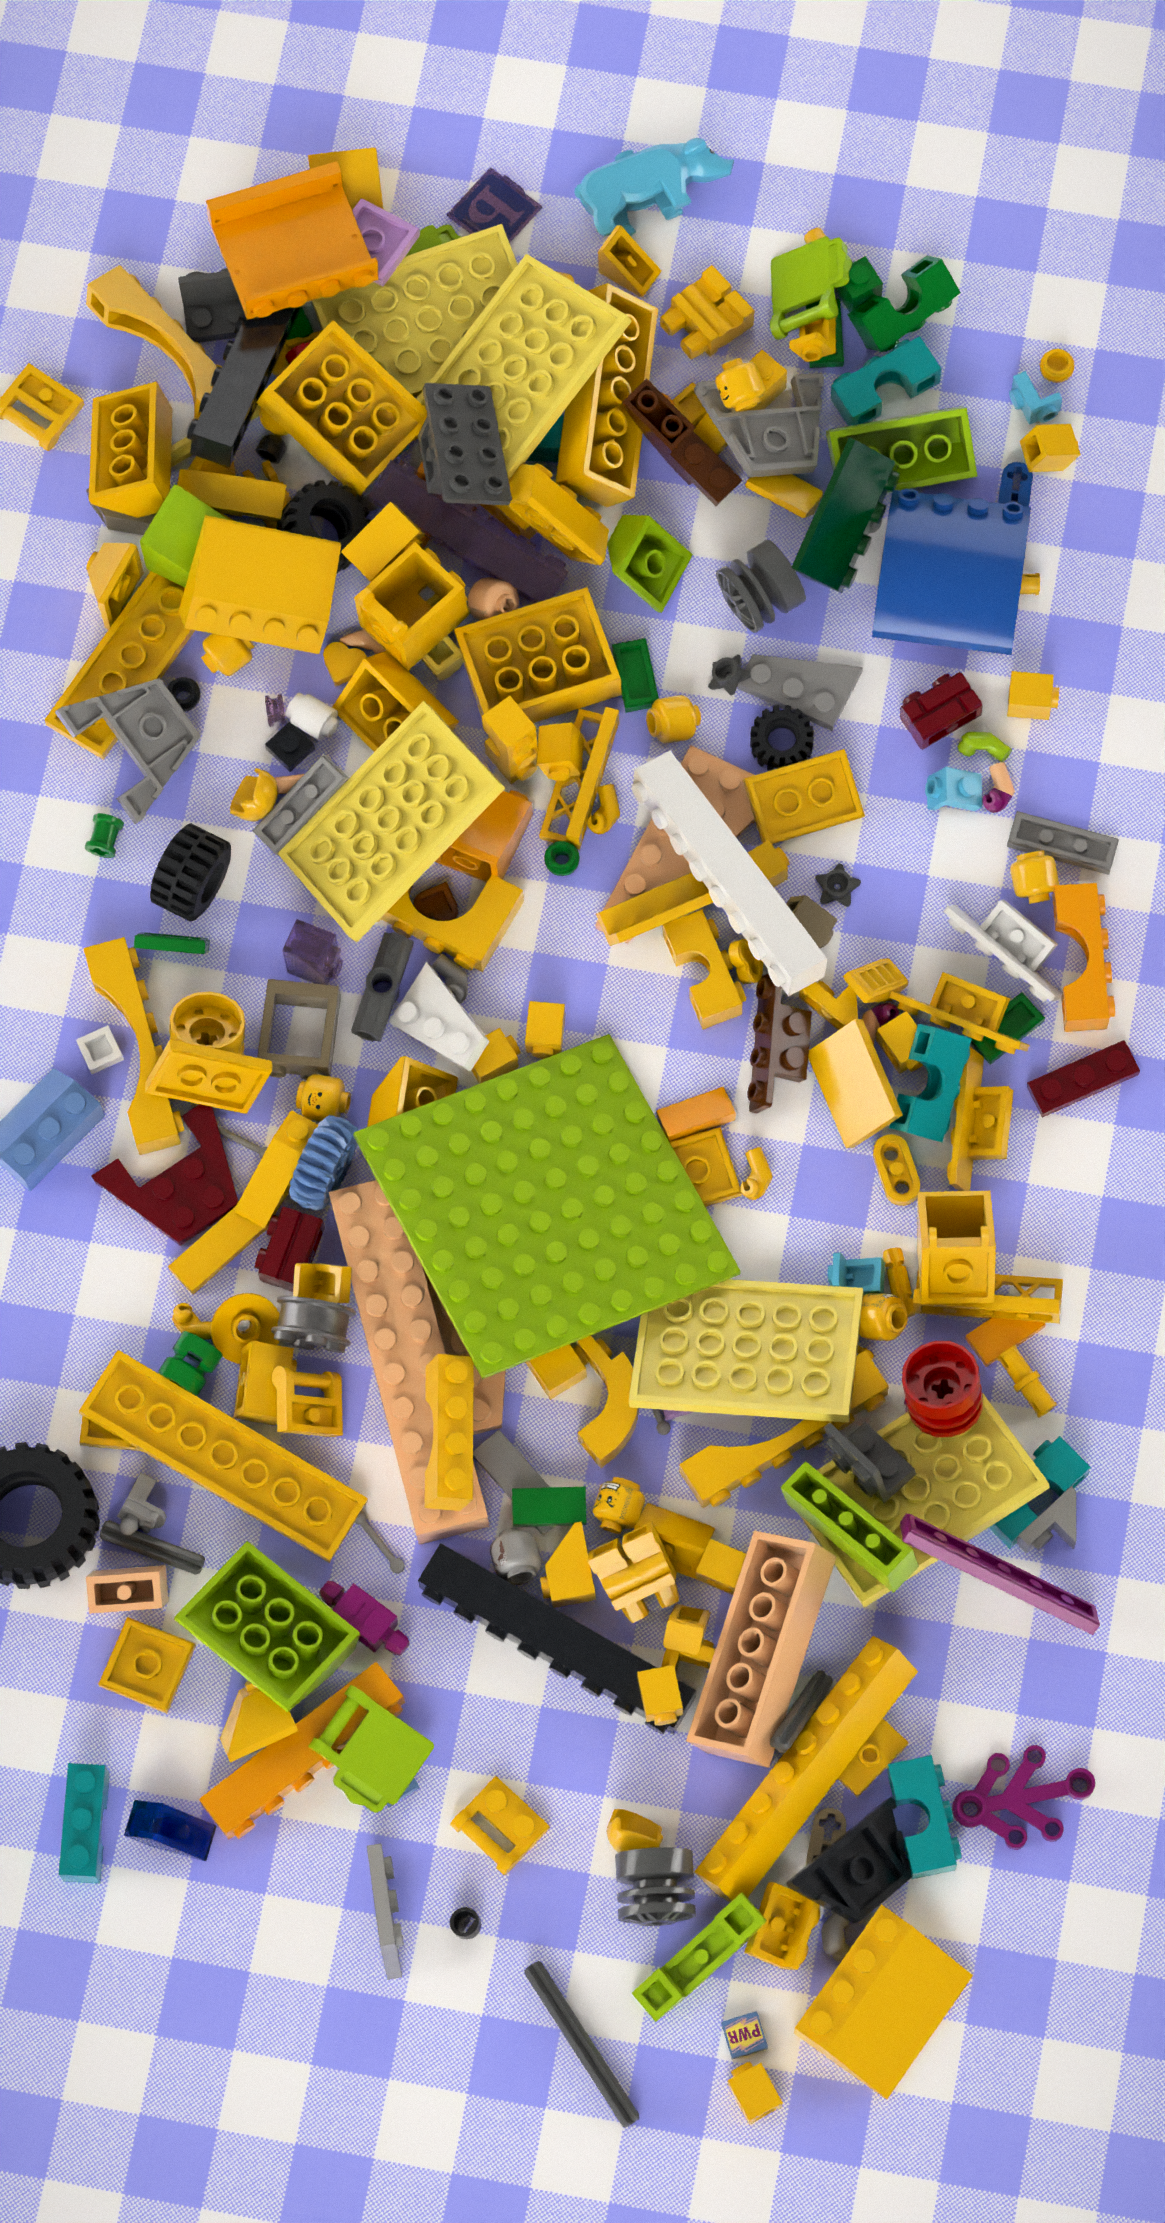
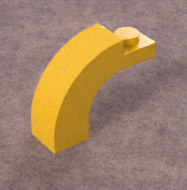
M588 1336L578 1340L577 1345L585 1354L590 1366L606 1385L608 1397L602 1412L577 1432L578 1442L596 1464L602 1468L613 1460L631 1439L638 1421L639 1408H631L629 1406L633 1366L628 1357L622 1351L611 1360L609 1357L613 1353L601 1338L595 1341L592 1336Z

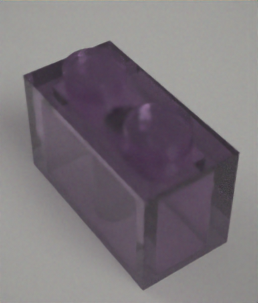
M296 919L282 950L287 973L315 984L328 985L331 978L337 979L343 965V960L340 959L341 948L338 946L337 936L334 933Z

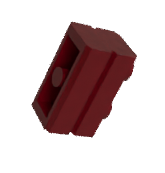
M962 672L952 677L949 673L944 674L933 682V688L923 694L920 691L913 692L903 700V705L900 707V719L920 749L923 750L982 715V702Z
M282 1207L279 1216L273 1215L267 1229V1235L271 1236L267 1249L261 1248L259 1250L254 1266L255 1269L259 1270L258 1276L260 1281L293 1292L295 1264L313 1262L325 1230L324 1221L321 1218L306 1213L303 1214L288 1207Z

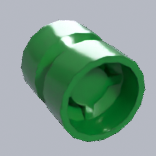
M183 1331L172 1348L175 1355L173 1357H166L157 1373L198 1397L207 1383L204 1375L206 1373H213L223 1355L204 1339L190 1332ZM185 1357L199 1364L198 1367L195 1368L184 1361Z

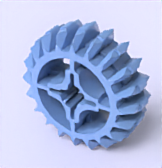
M333 1115L325 1117L319 1123L318 1127L314 1129L312 1136L308 1138L301 1157L297 1161L298 1164L290 1182L289 1192L291 1200L297 1202L299 1206L316 1212L323 1210L329 1205L331 1201L329 1192L340 1188L356 1154L355 1150L358 1144L353 1134L358 1131V1127L342 1117L339 1118Z

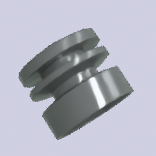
M764 540L747 551L746 557L749 567L741 560L734 559L730 564L731 569L723 566L716 571V578L726 603L736 617L752 633H757L763 629V621L769 624L775 621L776 616L772 604L782 613H788L806 601L805 591L798 575L791 568L792 565L783 552L771 540Z
M676 1847L634 1849L615 1854L616 1881L633 1885V1889L617 1894V1902L630 1905L618 1909V1921L639 1924L641 1926H665L696 1917L695 1905L681 1903L694 1899L695 1890L678 1887L679 1882L694 1878L692 1850Z

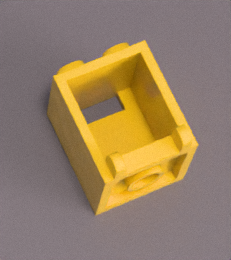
M416 542L354 597L360 626L408 671L469 616L464 581L454 571L448 573L440 565V559L431 549L426 548L423 550ZM427 586L441 599L433 607L419 595Z
M990 1190L917 1192V1258L921 1304L995 1302L996 1241Z

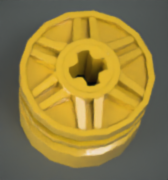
M211 991L193 993L182 998L173 1007L169 1025L170 1039L244 1055V1011L235 1000L224 994Z

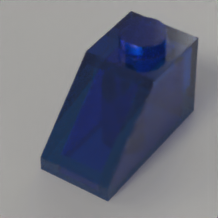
M134 1800L124 1836L153 1848L200 1861H207L217 1825L163 1803Z

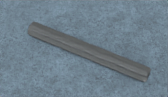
M537 1961L524 1970L525 1976L620 2124L626 2128L635 2123L640 2118L638 2111L542 1962Z

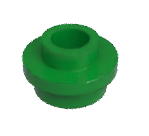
M558 841L547 848L544 862L546 868L552 874L567 876L577 869L580 856L573 844L566 841ZM560 855H565L569 859L565 864H558L555 860Z

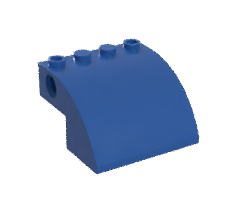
M913 489L894 490L891 496L872 637L1012 655L1031 507L1022 506L1016 502L1005 504L988 502L983 498H955L946 493L932 495L918 493Z

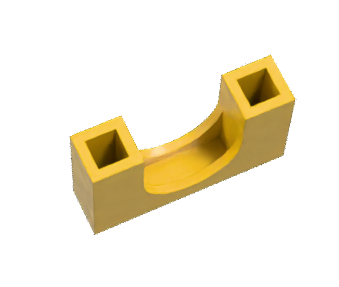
M492 874L476 902L466 914L449 921H437L425 917L415 909L410 900L412 885L377 922L383 920L391 924L392 929L396 933L410 938L411 935L423 941V945L428 950L436 954L444 952L454 957L455 963L464 969L471 971L475 968L483 972L524 903L523 890Z

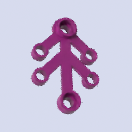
M1032 1745L1025 1750L1023 1762L1003 1794L987 1797L997 1778L1006 1775L1010 1767V1762L1006 1755L995 1753L989 1757L987 1769L974 1790L962 1791L955 1797L952 1804V1814L955 1820L964 1827L974 1828L983 1825L1002 1837L1006 1846L1012 1850L1021 1849L1026 1844V1831L1021 1826L1015 1825L1011 1827L991 1812L1006 1809L1040 1830L1042 1837L1046 1841L1055 1842L1063 1834L1064 1827L1062 1822L1057 1818H1048L1028 1804L1068 1795L1076 1800L1087 1799L1095 1789V1777L1087 1769L1076 1768L1068 1774L1066 1780L1024 1789L1034 1771L1041 1768L1046 1760L1044 1749L1038 1745ZM1031 1751L1040 1753L1041 1761L1036 1764L1031 1763L1028 1760V1753ZM995 1759L1002 1760L1005 1763L1004 1770L995 1771L991 1766V1762ZM1077 1779L1083 1780L1087 1786L1086 1790L1082 1792L1076 1791L1073 1788V1782ZM967 1803H973L976 1805L978 1812L973 1816H969L964 1812L963 1807ZM1050 1823L1057 1825L1059 1833L1055 1836L1048 1835L1045 1831L1046 1825ZM1013 1831L1019 1832L1023 1837L1022 1842L1019 1844L1012 1843L1009 1840V1834Z

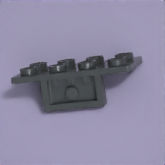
M425 383L423 394L427 417L418 434V441L428 494H442L445 503L509 505L512 496L491 388L482 385Z

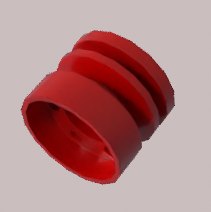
M932 1341L919 1346L908 1356L902 1368V1385L908 1414L912 1423L923 1433L934 1437H954L965 1433L977 1423L983 1411V1393L980 1384L979 1367L973 1354L964 1346L951 1341Z

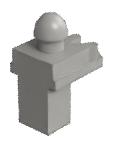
M140 1472L117 1515L121 1519L120 1530L124 1535H132L137 1529L148 1534L150 1529L161 1528L166 1522L167 1516L165 1512L146 1502L157 1480Z

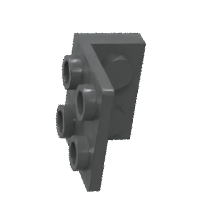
M224 268L220 272L213 273L195 271L188 273L186 276L178 277L184 307L186 334L194 342L198 343L236 338L237 335L234 334L239 316H245L228 269Z
M866 1422L861 1424L847 1438L831 1423L824 1427L829 1439L826 1445L834 1453L831 1457L833 1462L845 1474L851 1471L858 1478L856 1480L857 1485L870 1498L875 1494L885 1503L916 1475L915 1469Z

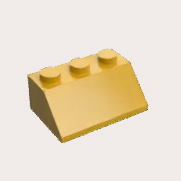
M538 463L535 465L521 464L509 479L512 500L506 506L570 560L601 566L605 560L609 529L600 522L602 516L591 507H583L576 501L578 497L576 493L565 485H557L551 479L553 474L544 466Z
M387 651L364 658L332 706V708L338 711V716L373 752L385 742L423 701L430 705L452 730L459 723Z

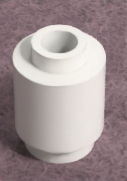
M297 693L290 701L285 712V716L291 719V724L319 741L325 737L331 738L340 723V720L337 719L338 711L311 694Z

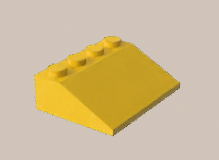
M334 320L264 390L256 402L340 483L352 488L350 492L354 496L357 494L361 496L414 440L427 417L426 408Z
M205 515L179 608L184 628L320 654L329 622L341 543Z
M588 587L454 629L481 718L483 714L509 695L532 723L622 695L621 678Z
M881 1904L794 2029V2034L887 2100L973 1975L912 1925Z

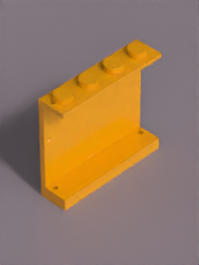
M337 161L206 200L208 221L247 320L256 317H267L278 310L288 307H300L308 301L321 297H333L341 291L354 287H365L373 281L379 280L377 258L370 257L343 190L342 172Z

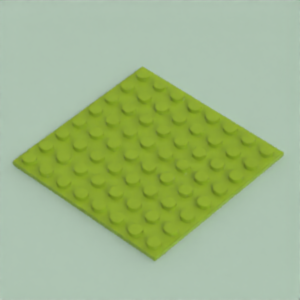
M610 1034L363 1128L353 1134L482 1379L719 1284L741 1273Z

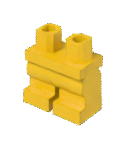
M713 265L702 272V277L687 286L681 293L671 298V308L660 317V326L668 335L673 336L682 328L689 334L681 340L680 346L690 359H694L704 352L711 357L718 351V348L727 345L752 328L754 323L755 310L736 290L731 292L732 285Z
M653 1522L624 1534L622 1544L619 1538H616L589 1551L587 1562L593 1573L597 1574L615 1610L621 1609L631 1623H635L649 1615V1610L643 1598L655 1594L662 1608H667L679 1601L680 1595L676 1584L677 1572L669 1559Z

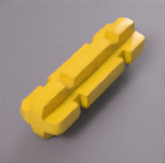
M899 1247L887 1249L883 1252L885 1267L888 1268L886 1273L891 1294L897 1296L902 1301L909 1318L915 1315L916 1309L913 1308V1298H910L912 1290L906 1266H903L905 1261L903 1252Z

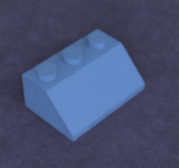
M53 1068L0 1121V1165L31 1192L105 1117L101 1103L74 1079Z

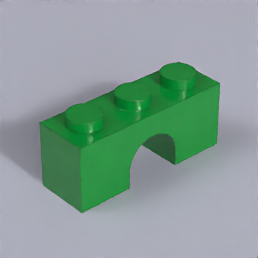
M927 255L901 274L907 286V298L900 308L895 310L888 298L872 295L847 314L867 349L878 352H887L893 349L900 342L899 339L908 332H914L922 328L926 324L925 319L935 312L938 313L950 307L953 303L952 299L961 294L941 258Z

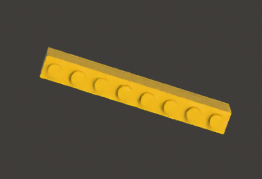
M875 1636L871 1637L808 1720L792 1746L777 1761L694 1871L716 1895L728 1902H731L741 1892L747 1898L750 1896L918 1673L915 1667L896 1647Z

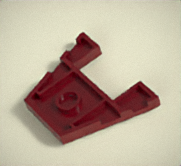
M201 1104L181 1116L201 1147L141 1187L136 1185L119 1158L91 1175L99 1187L111 1193L118 1201L134 1210L145 1221L179 1246L222 1219L239 1202L213 1107Z

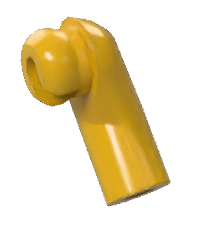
M607 784L597 788L601 806L587 820L588 828L595 834L599 835L608 832L620 818V808L614 784Z
M761 1147L751 1149L745 1153L751 1173L745 1182L742 1181L740 1191L743 1196L750 1200L762 1197L773 1178Z
M180 1303L174 1307L172 1320L174 1326L181 1333L187 1331L204 1340L211 1339V1321L202 1322L187 1303Z

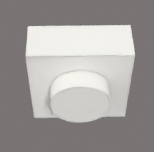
M108 1025L76 1039L91 1075L124 1060Z

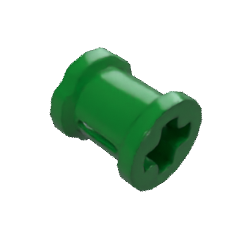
M94 814L92 819L95 823L90 841L85 843L84 848L93 855L103 858H114L116 854L114 845L118 831L124 827V822L109 814Z

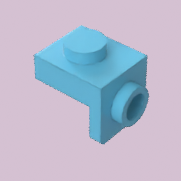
M1026 371L1013 376L1009 396L1014 408L1022 410L1029 425L1038 421L1040 423L1048 422L1058 415L1062 404V397L1059 392L1040 399Z
M946 766L928 776L925 786L927 808L934 811L944 805L971 811L982 808V774Z
M841 1252L833 1253V1265L828 1266L827 1272L830 1286L863 1288L864 1295L870 1293L884 1294L885 1262L882 1257L846 1260Z

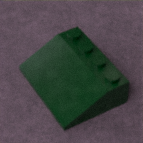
M849 437L791 568L803 577L841 594L845 587L850 589L858 572V569L854 568L859 555L865 556L871 544L872 537L868 536L873 523L879 524L885 513L886 505L883 504L884 498L888 491L893 492L900 479L901 473L897 472L899 465L895 461Z

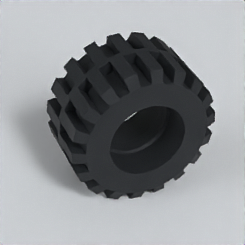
M317 480L314 485L311 483L305 485L282 510L281 519L277 522L276 530L324 539L313 529L310 516H320L327 519L337 531L338 541L336 542L341 543L337 568L338 574L351 564L341 551L372 520L366 519V516L370 513L367 506H361L360 502L363 499L359 494L354 497L350 493L352 488L347 485L340 488L338 487L339 482L333 480L328 485H326L324 480Z
M192 823L184 826L170 841L157 865L151 883V902L190 922L196 920L210 906L224 881L231 859L230 842Z

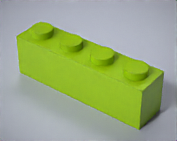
M806 1461L780 1487L788 1506L893 1593L919 1567L913 1549Z

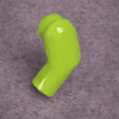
M968 731L961 736L962 741L957 746L959 752L967 757L973 756L976 750H985L999 762H1004L1012 752L1008 745L991 732Z

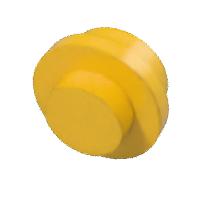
M1063 349L1050 350L1041 358L1040 372L1050 382H1064L1074 372V360Z

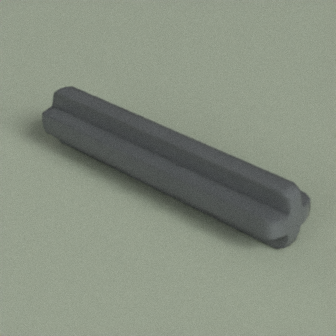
M111 1520L105 1521L100 1531V1538L102 1540L194 1575L200 1574L205 1563L203 1555L137 1530L132 1535H124L120 1530V1524Z
M819 1670L811 1677L770 1739L771 1747L776 1748L779 1753H785L792 1746L833 1684L832 1677L826 1675L825 1671Z

